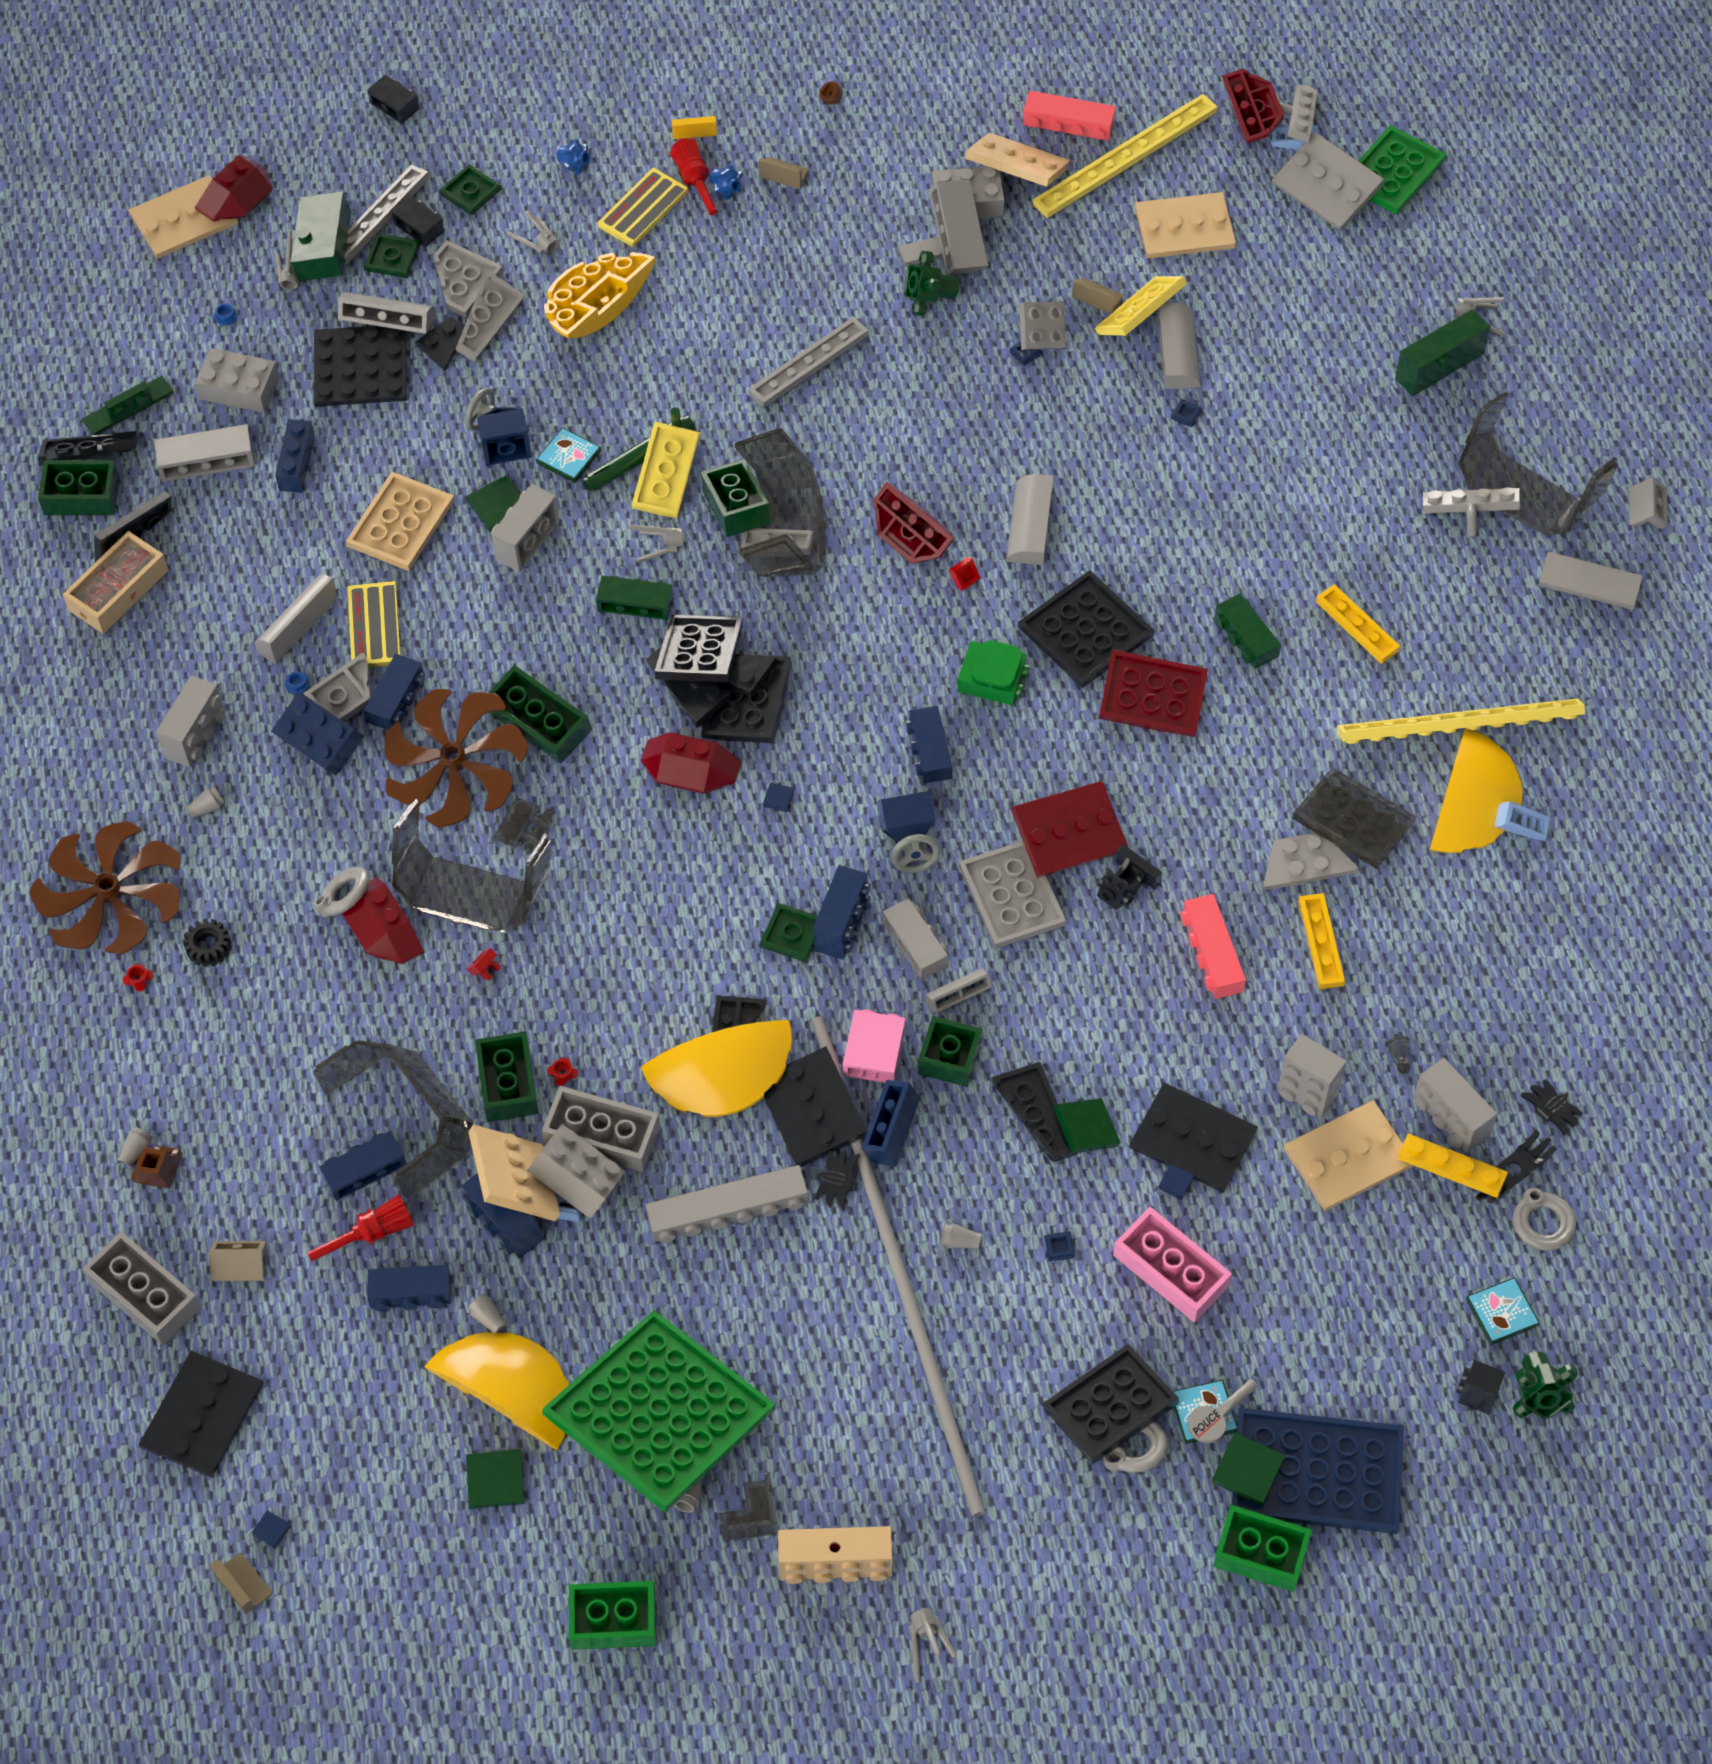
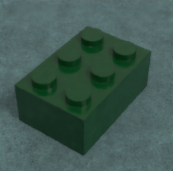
M745 459L700 472L703 494L726 537L771 524L769 502Z
M44 460L38 495L43 514L114 515L120 479L115 461Z
M527 1032L475 1039L487 1122L539 1114Z

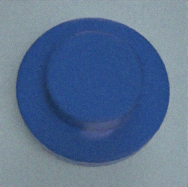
M227 303L220 304L214 312L215 321L220 325L232 324L237 319L236 309Z
M295 671L288 675L285 686L289 693L296 695L298 691L301 693L306 692L310 687V681L307 675L300 671Z

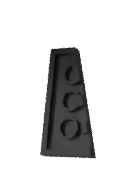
M130 431L43 440L38 454L39 466L43 465L44 460H75L118 451H131L137 445V432Z
M164 491L95 534V562L128 531L138 538L142 537L145 529L150 531L172 511V496Z
M662 646L646 658L653 672L655 671ZM660 680L668 688L671 696L681 705L684 713L691 718L696 728L732 699L730 692L716 682Z
M1040 1062L991 1077L992 1084L1052 1163L1077 1155V1153L1072 1154L1054 1111L1058 1103Z

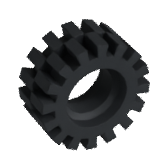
M203 919V924H200L199 921L194 922L195 928L190 925L188 927L189 933L185 932L183 944L187 956L196 965L199 966L202 963L203 967H208V963H211L213 967L216 966V961L219 960L220 963L224 961L223 956H229L228 950H231L232 942L227 928H224L221 922L217 924L216 920L212 919L211 923H209L208 919ZM210 936L217 939V944L211 949L202 950L198 947L200 940L204 937Z

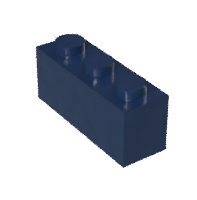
M288 419L275 473L279 491L298 493L303 491L315 439L311 421Z
M395 653L363 710L366 723L387 730L396 722L402 723L405 708L407 705H412L416 688L418 686L421 687L425 681L422 662Z
M938 706L909 710V720L905 721L907 735H912L913 741H910L912 756L917 755L918 761H915L916 775L922 776L923 784L952 779L953 767Z
M886 1080L861 1148L871 1162L895 1167L897 1165L920 1100V1096L908 1082Z
M391 1131L385 1134L375 1135L371 1141L363 1145L351 1147L346 1153L338 1157L327 1159L319 1168L335 1201H338L407 1166L404 1154Z
M449 1265L368 1269V1302L370 1308L385 1312L389 1311L391 1307L414 1310L418 1306L428 1305L430 1308L438 1309L444 1307L445 1304H451V1272Z

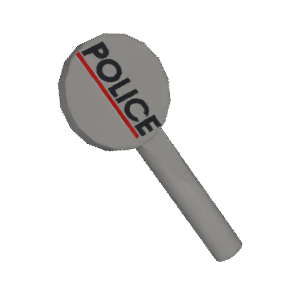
M1249 1379L1217 1409L1210 1406H1201L1194 1409L1189 1415L1187 1423L1188 1430L1193 1438L1203 1443H1214L1221 1439L1226 1429L1224 1416L1257 1388L1256 1382Z

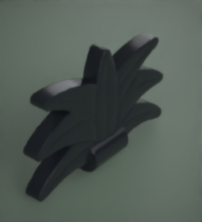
M1545 1079L1543 1080L1545 1088L1531 1085L1530 1090L1535 1094L1522 1092L1521 1097L1535 1106V1112L1546 1122L1551 1121L1564 1136L1567 1133L1565 1122L1574 1128L1576 1121L1573 1114L1577 1116H1582L1583 1114L1578 1108L1565 1102L1568 1093L1558 1095L1553 1086Z
M846 1150L841 1152L835 1160H833L832 1151L828 1152L826 1161L827 1171L817 1172V1176L823 1182L815 1195V1200L817 1201L825 1194L826 1204L829 1208L832 1206L834 1198L837 1197V1203L841 1211L845 1210V1198L848 1191H853L857 1178L854 1175V1168L860 1158L858 1153L852 1156L845 1164Z

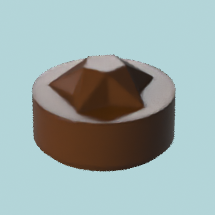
M834 81L825 83L820 90L821 99L830 105L836 104L843 94L842 88Z

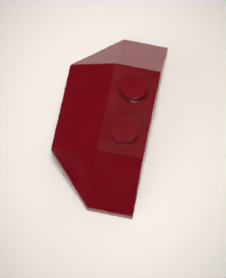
M1245 69L1222 76L1232 111L1244 141L1248 144L1268 137L1285 118L1272 83L1249 73Z
M238 155L211 180L196 204L195 210L212 222L220 221V219L247 216L272 192L273 188L267 170L250 157Z
M888 482L885 483L873 499L878 535L912 564L941 558L955 539L943 524L913 499Z
M671 732L647 740L641 757V763L656 783L702 794L734 784L742 764L740 759L716 742Z
M377 877L369 881L367 890L362 898L353 907L342 913L345 921L368 955L393 961L397 964H404L424 953L408 918L386 884Z

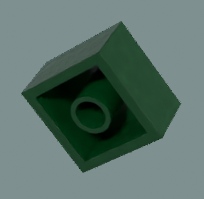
M932 1016L918 1059V1074L968 1087L982 1044V1028Z

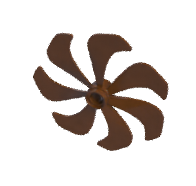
M434 689L419 701L414 709V717L420 727L442 745L440 750L411 744L403 737L401 723L396 722L385 733V756L390 763L396 766H412L439 759L441 761L422 777L409 783L403 784L391 778H386L387 795L408 806L417 807L429 798L446 768H448L449 788L446 801L439 811L426 816L425 819L436 827H446L459 823L466 819L470 813L469 796L459 774V770L465 767L479 778L487 789L488 799L484 808L485 812L502 807L512 789V777L502 769L468 761L467 754L492 749L507 750L521 763L527 754L528 744L519 728L512 724H505L469 747L463 749L461 746L474 724L483 715L492 711L506 710L504 702L497 694L474 692L464 699L459 716L456 742L449 741L441 720L442 705L452 694V691L449 689ZM458 753L456 758L449 759L452 754Z
M118 822L101 828L96 834V851L104 873L97 875L79 861L75 850L80 834H71L59 840L50 855L49 865L55 873L62 877L94 886L72 892H53L43 884L40 878H37L29 894L37 911L45 917L64 915L97 896L86 915L74 927L65 930H49L50 936L56 945L73 949L88 948L96 941L101 929L105 903H111L118 919L119 933L118 937L105 948V951L113 954H124L145 939L147 927L127 905L119 900L121 893L134 895L155 904L160 909L162 923L168 922L178 914L180 893L178 888L172 883L121 886L120 882L143 869L156 865H164L179 870L180 854L164 842H149L140 849L119 876L116 877L112 872L118 848L125 839L141 832V828L132 822Z

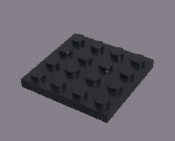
M382 326L314 330L315 407L407 401L406 330Z
M1091 570L1018 621V628L1081 688H1084L1108 670L1112 649L1131 653L1152 638L1155 630Z

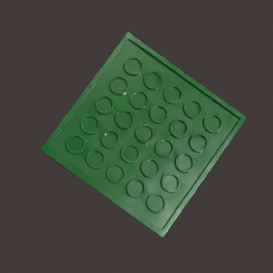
M653 1310L543 1407L542 1415L666 1513L775 1410L776 1404Z

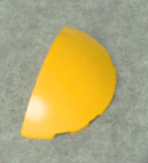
M633 252L630 253L629 257H617L615 253L598 256L596 262L585 265L583 262L578 263L561 274L547 292L548 301L544 303L546 318H548L551 326L558 333L567 338H578L598 331L614 320L635 298L656 261L655 257Z
M1466 728L1464 730L1430 850L1461 853L1466 849L1475 847L1480 849L1495 842L1496 838L1505 831L1495 827L1499 805L1508 801L1518 805L1522 803V782L1514 762L1492 739L1474 730H1467Z
M775 1020L744 1024L694 1038L665 1051L642 1065L643 1074L653 1091L665 1099L668 1105L681 1112L700 1113L703 1117H720L738 1113L762 1100L764 1093L773 1084H778L786 1070L789 1051H792L790 1021Z
M478 1333L466 1336L447 1345L424 1366L427 1370L467 1395H473L510 1418L512 1423L553 1449L558 1450L562 1444L566 1433L542 1415V1410L569 1383L556 1359L546 1349L532 1340L511 1333Z

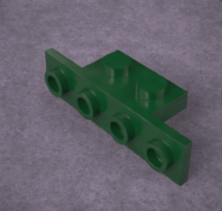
M162 375L149 383L143 381L104 402V407L82 418V422L92 435H98L174 393V390Z

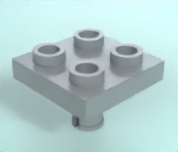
M1064 301L1019 303L1021 350L1066 348Z

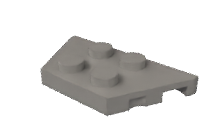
M361 653L303 694L345 722L364 709L372 696L368 661L365 654Z
M1322 831L1273 841L1263 890L1355 874L1358 872V867Z

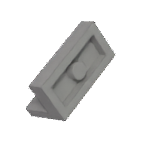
M1654 477L1630 487V525L1636 527L1649 521L1659 529L1668 527L1667 488Z

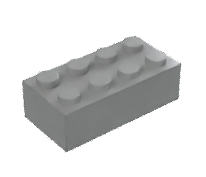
M559 1086L542 1129L544 1144L546 1145L563 1124L617 1165L644 1172L661 1126L659 1113Z
M122 1231L82 1268L86 1278L95 1288L162 1346L201 1309L200 1303L192 1291Z

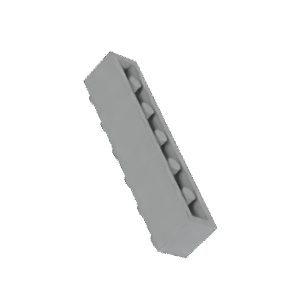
M800 1165L655 1201L645 1204L654 1242L668 1243L673 1241L676 1236L684 1234L695 1236L704 1229H722L727 1226V1223L738 1221V1223L749 1222L754 1216L763 1214L769 1217L777 1214L782 1209H800L805 1203H808V1192Z

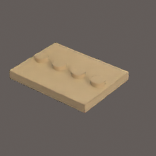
M988 133L967 149L965 159L1046 187L1063 174L1070 165L1069 159L992 133Z
M210 175L128 210L156 259L238 224L237 218L220 219V221L212 222L195 210L196 204L212 180Z
M1223 192L1135 202L1134 207L1146 258L1236 247Z
M391 472L347 538L346 545L351 549L410 571L454 503V495Z
M1374 1100L1284 1144L1283 1147L1324 1211L1414 1167V1165L1398 1160V1154L1403 1143Z
M473 1124L469 1130V1137L484 1202L556 1221L560 1211L555 1192L527 1172V1169L544 1148L543 1144Z

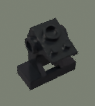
M1122 844L1116 850L1115 860L1121 867L1115 874L1109 868L1107 869L1106 874L1098 883L1100 889L1097 896L1115 910L1123 905L1127 907L1133 901L1134 893L1144 883L1155 890L1161 884L1162 872Z

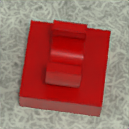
M966 557L948 570L956 587L961 591H964L981 579L974 560L970 557Z
M489 948L482 951L466 970L474 976L480 974L483 979L491 980L493 977L488 973V967L499 971L501 966L498 962L492 961L497 954Z

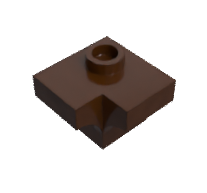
M155 1146L152 1149L143 1147L131 1180L139 1184L170 1188L183 1153L177 1148Z

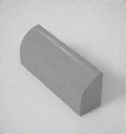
M970 179L936 182L929 189L947 275L967 274L986 268L988 262Z
M343 292L338 298L339 320L426 334L437 319L436 309L430 305L351 292Z
M1164 303L1158 308L1157 313L1164 389L1201 388L1193 311L1182 303Z
M247 424L154 440L157 467L162 482L255 466Z
M1031 474L1020 478L1016 482L1006 562L1044 565L1053 476Z
M1548 552L1538 586L1633 610L1642 575Z
M324 574L318 575L256 640L257 653L277 664L337 600L333 578Z

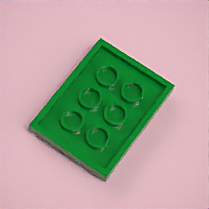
M1390 125L1358 160V162L1384 179V184L1369 201L1398 215L1444 163L1447 154Z

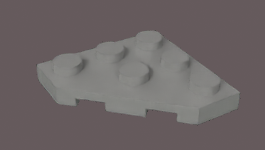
M447 240L434 254L447 309L467 318L487 270L500 277L503 273V266Z

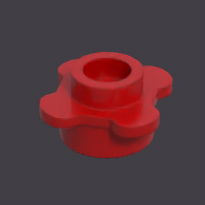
M135 964L127 970L126 976L123 977V983L126 986L131 985L136 991L141 992L145 990L146 983L152 980L154 975L151 970L146 971L142 965Z
M567 1058L556 1060L547 1069L548 1075L555 1079L557 1086H564L568 1080L575 1079L578 1076L577 1069L572 1068V1064Z

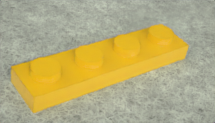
M1335 584L1316 597V603L1381 664L1399 652L1400 645Z
M1324 893L1299 896L1298 904L1318 988L1342 987L1345 984V979Z
M1409 1133L1398 1154V1160L1498 1198L1508 1174L1507 1171Z

